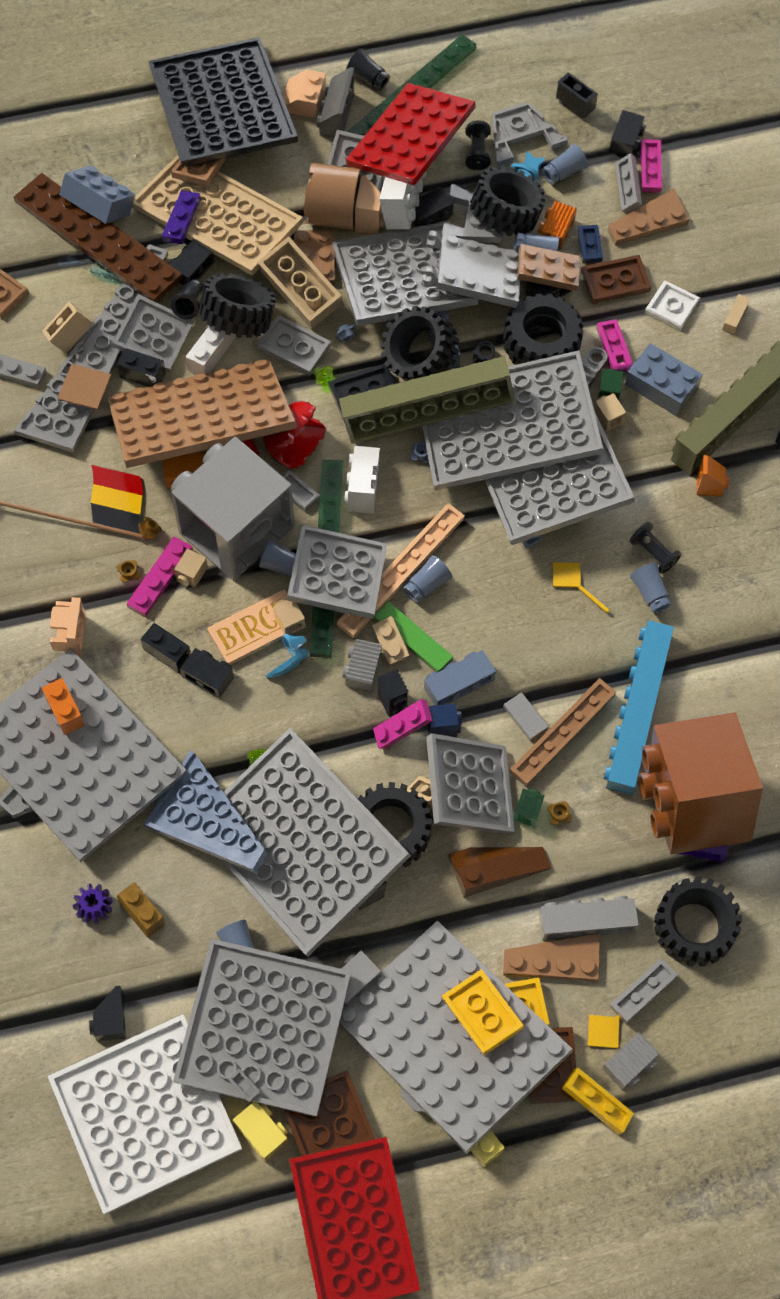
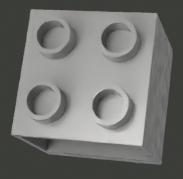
M237 437L232 438L224 446L221 443L213 445L203 458L204 464L193 474L189 471L181 473L171 487L179 534L233 582L263 555L270 540L277 543L295 526L292 485Z

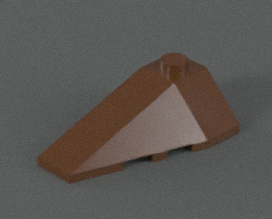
M469 847L448 854L464 898L551 869L543 847Z

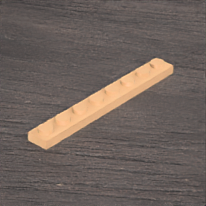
M447 503L389 565L381 576L375 614L464 520V514ZM345 613L337 621V626L354 639L371 619Z

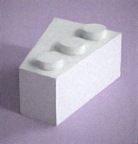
M354 446V453L349 455V466L352 467L351 472L347 473V485L349 487L348 491H345L344 503L348 504V512L374 514L380 448Z

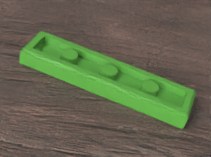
M389 601L374 615L373 619L376 622L393 616L406 647L434 671H442L453 660V656Z

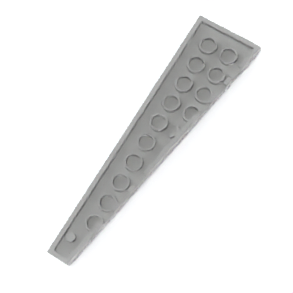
M148 245V250L166 261L168 250ZM123 283L121 287L116 289L111 301L105 304L103 312L99 317L95 318L94 324L81 337L68 355L67 360L60 366L58 374L47 384L45 392L39 395L31 411L28 410L15 428V435L72 453L75 452L95 409L59 401L57 399L71 364L112 374L122 351L112 347V344L137 294H139L126 283Z

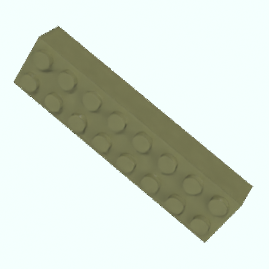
M779 340L774 343L768 354L764 353L758 359L754 367L750 366L745 371L741 379L737 378L732 383L729 391H723L714 405H708L700 418H694L686 431L682 430L676 436V444L672 448L671 461L689 476L700 467L704 455L711 456L780 390Z
M505 356L367 392L339 398L343 420L351 444L514 403L515 397Z

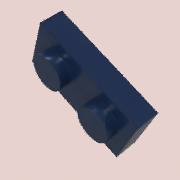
M598 225L578 226L577 231L582 264L601 263L603 261Z

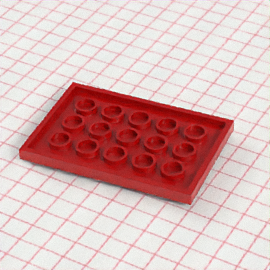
M407 83L346 158V164L356 169L415 186L476 108L475 101Z
M387 1137L289 1159L317 1299H387L420 1291Z

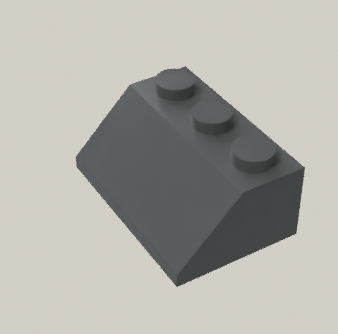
M351 67L333 76L330 85H326V100H322V115H318L316 124L319 127L320 136L335 138L337 130L345 131L354 98V68Z

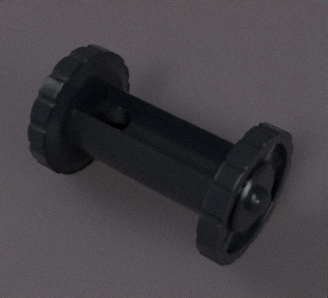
M472 121L465 127L466 136L471 139V153L466 156L465 164L472 170H485L491 165V156L485 152V138L490 136L491 127L484 121Z
M647 522L634 532L629 542L632 545L640 543L661 564L659 572L664 574L679 561L682 553L679 550L671 553L651 533L653 524ZM647 536L650 537L649 543L645 542Z

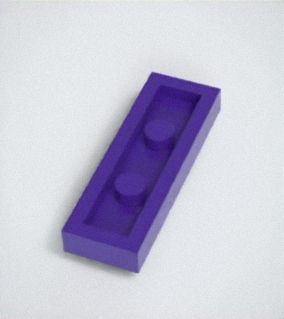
M180 191L162 234L163 242L183 244L200 203V193Z

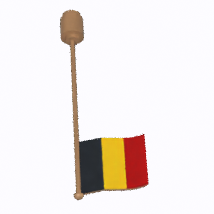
M91 465L93 470L91 496L93 523L0 501L1 506L141 538V541L146 539L139 532L143 488L141 477L138 475Z

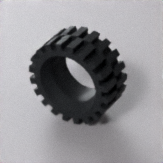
M494 166L490 170H484L480 175L470 201V208L474 210V217H479L478 221L481 224L486 223V228L490 230L492 228L496 229L498 234L506 232V236H512L513 233L515 235L517 233H529L536 226L546 201L544 189H539L541 186L539 182H533L534 178L532 176L526 177L524 175L525 172L520 170L518 173L512 167H509V170H507L505 166H499V169ZM502 200H505V201H507V202H509V203H511V204H513V205H510V204H508V203H505V202H503Z
M219 273L218 276L212 275L210 279L207 278L199 306V315H201L202 321H207L206 324L209 327L215 326V330L218 332L223 330L226 335H231L232 333L236 334V337L241 338L242 335H245L247 338H252L253 335L258 337L261 336V333L265 334L267 332L276 302L275 294L270 292L271 289L268 286L263 287L264 283L260 281L255 282L254 278L251 277L248 279L243 278L244 275L241 274L234 276L233 273H228L225 276L223 273Z
M412 306V311L405 308L402 310V316L397 313L393 317L396 320L394 323L388 322L386 326L390 329L388 333L383 331L382 337L386 340L381 342L380 348L385 350V352L381 353L382 359L386 360L384 364L387 368L391 369L392 373L409 381L449 371L447 368L449 364L454 366L456 360L453 359V355L459 354V349L455 345L460 343L459 338L454 336L458 333L452 327L453 324L427 307ZM433 330L436 341L432 353L421 364L412 365L409 358V349L412 341L418 334Z
M389 782V788H384L383 783L376 784V791L373 792L370 787L365 790V797L360 795L357 799L372 814L386 806L399 807L409 814L413 821V829L405 839L399 841L411 855L403 863L404 867H408L411 865L412 859L417 861L421 858V852H425L427 849L432 825L429 807L426 808V800L423 796L418 799V791L412 789L411 792H408L407 785L401 783L400 789L395 788V782Z
M695 877L693 882L686 878L682 880L680 885L678 882L672 885L670 891L667 890L654 917V922L656 923L654 928L655 935H660L658 939L659 945L665 944L667 946L665 953L668 956L672 953L676 954L675 961L681 963L683 959L688 960L687 966H694L696 962H699L701 967L706 966L709 961L712 964L717 962L721 956L724 957L740 934L741 927L739 925L742 922V915H737L740 910L739 904L732 903L735 896L731 892L726 895L723 892L726 887L721 883L718 888L713 886L714 880L708 878L706 883H702V877ZM688 904H698L706 907L714 914L717 920V936L706 943H694L687 940L679 933L676 927V911Z

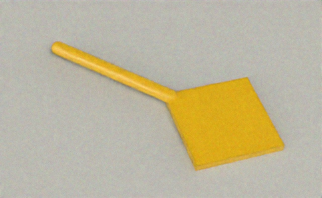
M552 563L553 587L578 588L606 613L610 612L605 605L581 586L580 563Z
M589 1015L588 1046L618 1048L619 1020L621 1018L619 1016Z

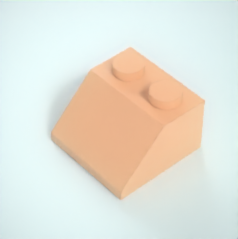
M305 70L289 79L283 99L290 114L317 119L325 95L326 73Z
M361 175L355 205V232L374 235L379 234L380 227L384 228L385 225L379 200L381 193L365 175Z

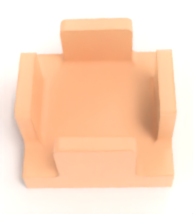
M72 597L71 602L56 601V605L52 608L50 627L57 629L56 638H50V644L54 651H67L71 648L81 657L87 618L81 598Z

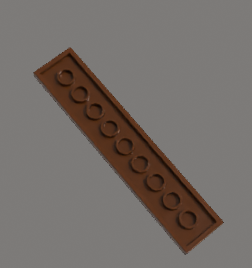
M40 173L13 196L14 201L139 294L156 303L183 279L179 271L111 222L105 224L60 196L61 186L43 173Z

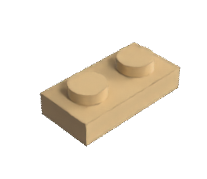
M393 616L372 625L380 644H382L383 652L390 666L411 657Z

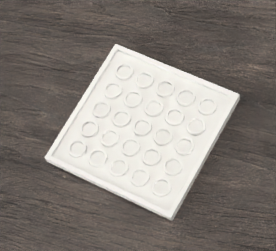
M184 1014L48 1076L104 1215L242 1150L218 1093L173 1083L188 1026Z

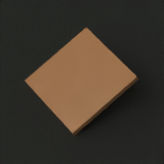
M71 364L57 399L98 410L112 375Z

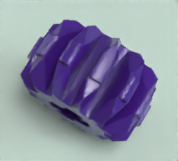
M89 883L88 890L86 891L80 887L81 895H74V900L77 903L72 905L73 909L77 911L76 916L78 918L84 917L85 923H89L92 918L94 924H97L98 917L100 916L103 920H106L107 917L104 912H112V907L109 905L113 903L112 897H108L110 894L109 890H102L100 884L93 889L92 884ZM96 900L97 905L95 906L93 904V907H90L89 903H93V901Z

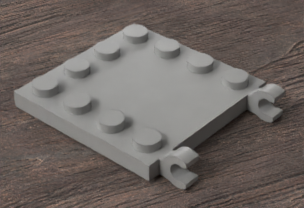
M436 231L429 232V238L435 240L427 239L426 246L440 249L438 273L434 268L426 267L425 274L431 276L423 275L422 282L424 284L437 285L436 289L517 308L520 280L517 279L519 252L478 243L474 240L457 238L453 235L443 234L440 237Z

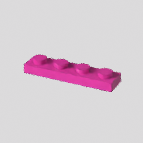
M174 536L126 603L127 607L146 617L174 578V569L187 549L193 551V547Z

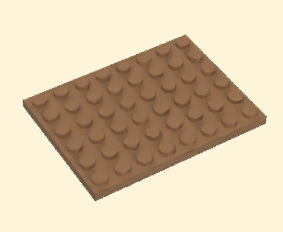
M260 359L249 364H238L232 368L217 369L206 374L199 373L193 377L177 378L171 382L156 383L153 386L138 387L132 391L117 392L107 396L126 468L210 449L217 443L226 445L234 437H237L240 441L296 429L295 420L269 359Z

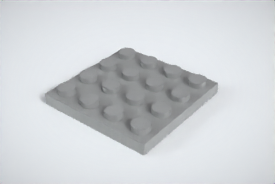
M302 525L286 600L373 619L387 544Z
M432 733L426 736L434 825L506 835L514 833L506 746Z

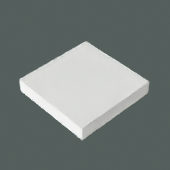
M664 280L645 309V314L681 331L698 305L700 298Z

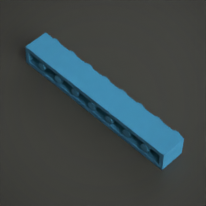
M648 620L646 628L641 627L638 640H642L641 647H636L633 658L637 660L636 667H631L628 678L632 679V684L626 687L624 699H628L626 706L622 705L619 719H623L622 724L616 727L614 734L617 744L616 747H611L608 758L612 760L611 767H606L603 778L607 780V789L632 795L634 792L642 761V746L646 745L674 629L673 626Z

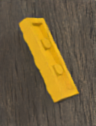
M578 1067L573 1069L562 1088L618 1135L624 1132L634 1115L630 1109Z

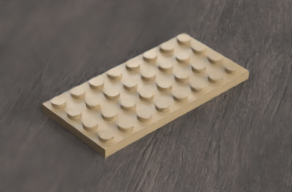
M178 155L135 197L132 208L166 226L181 190L200 193L201 200L185 238L190 241L194 239L212 251L213 254L252 276L259 270L257 262L287 237H290L304 223L303 217L219 171L208 187L172 178L171 171L179 161Z

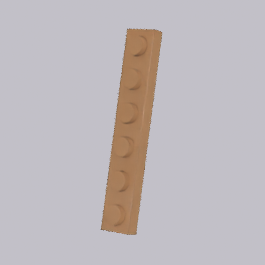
M599 678L510 769V773L527 787L615 697L616 691Z

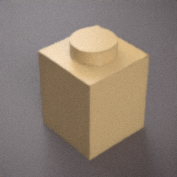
M614 393L609 396H602L595 402L594 411L605 431L624 424L626 411Z
M187 549L174 569L177 581L184 586L190 585L195 588L208 568L207 559Z
M282 599L273 606L274 617L284 634L291 635L305 628V618L296 602Z

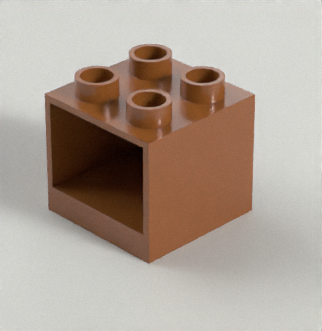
M736 712L654 725L651 745L642 746V760L646 772L639 773L638 775L639 788L643 800L653 799L656 810L650 812V822L654 837H665L670 855L752 841L763 786Z

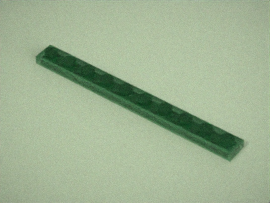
M461 34L347 132L365 136L407 83L430 89L475 51L477 44L464 34Z
M322 459L318 529L336 533L340 532L344 460ZM313 606L310 657L332 658L334 610Z

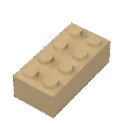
M287 237L257 262L259 271L311 330L343 304L341 294L290 237Z

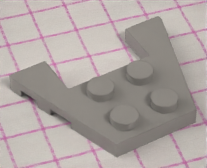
M529 102L492 113L497 167L514 162V156L509 145L540 135H544L551 150L565 146L568 143L567 137L565 135L561 136L557 132V128L553 124H548L544 120V116Z
M451 184L449 191L450 199L453 203L467 206L464 228L444 223L441 237L443 234L453 235L461 239L475 240L478 243L500 244L503 232L498 234L496 229L492 228L490 230L486 228V223L481 224L478 221L479 217H474V210L470 208L473 194Z

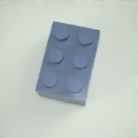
M93 166L65 173L59 194L105 224L130 216L136 196L128 187L113 181L112 177L100 173Z
M650 343L628 370L625 385L675 416H678L698 390L703 374Z

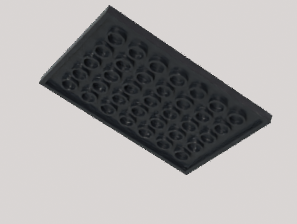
M260 37L148 61L182 167L298 142L297 133Z

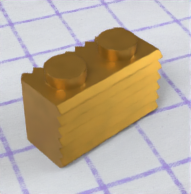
M133 882L117 895L120 905L147 938L165 926L163 915L160 914V911L152 904L151 900L146 897V894L143 893L137 883Z

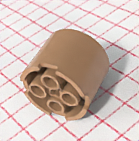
M312 163L309 170L311 179L309 178L305 194L304 216L308 217L305 220V224L354 230L355 205L362 175L361 169Z

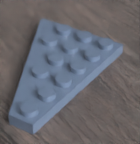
M189 751L181 764L187 770V774L162 794L144 822L145 827L256 873L266 858L267 851L193 751Z

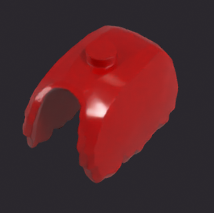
M299 401L288 405L295 420L296 429L263 436L264 445L270 456L288 469L303 466L306 462L305 458L312 455L316 447L319 446V440H323L327 428L319 420L313 418L316 408L310 402Z

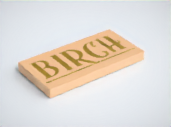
M285 589L207 628L225 662L232 665L281 640V636L284 633L274 617L273 606L278 601L287 599Z

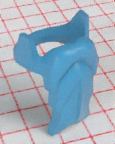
M527 152L524 163H513L511 167L515 168V171L518 173L520 170L525 172L524 175L526 177L532 176L534 178L533 182H537L539 178L538 168L544 163L545 159L543 157L534 158L531 153Z
M289 634L281 636V640L292 655V658L269 672L266 678L282 676L297 667L301 661L308 657V650L301 648L307 641L304 636H291Z

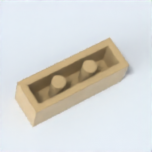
M738 294L722 330L735 334L748 307L750 298Z

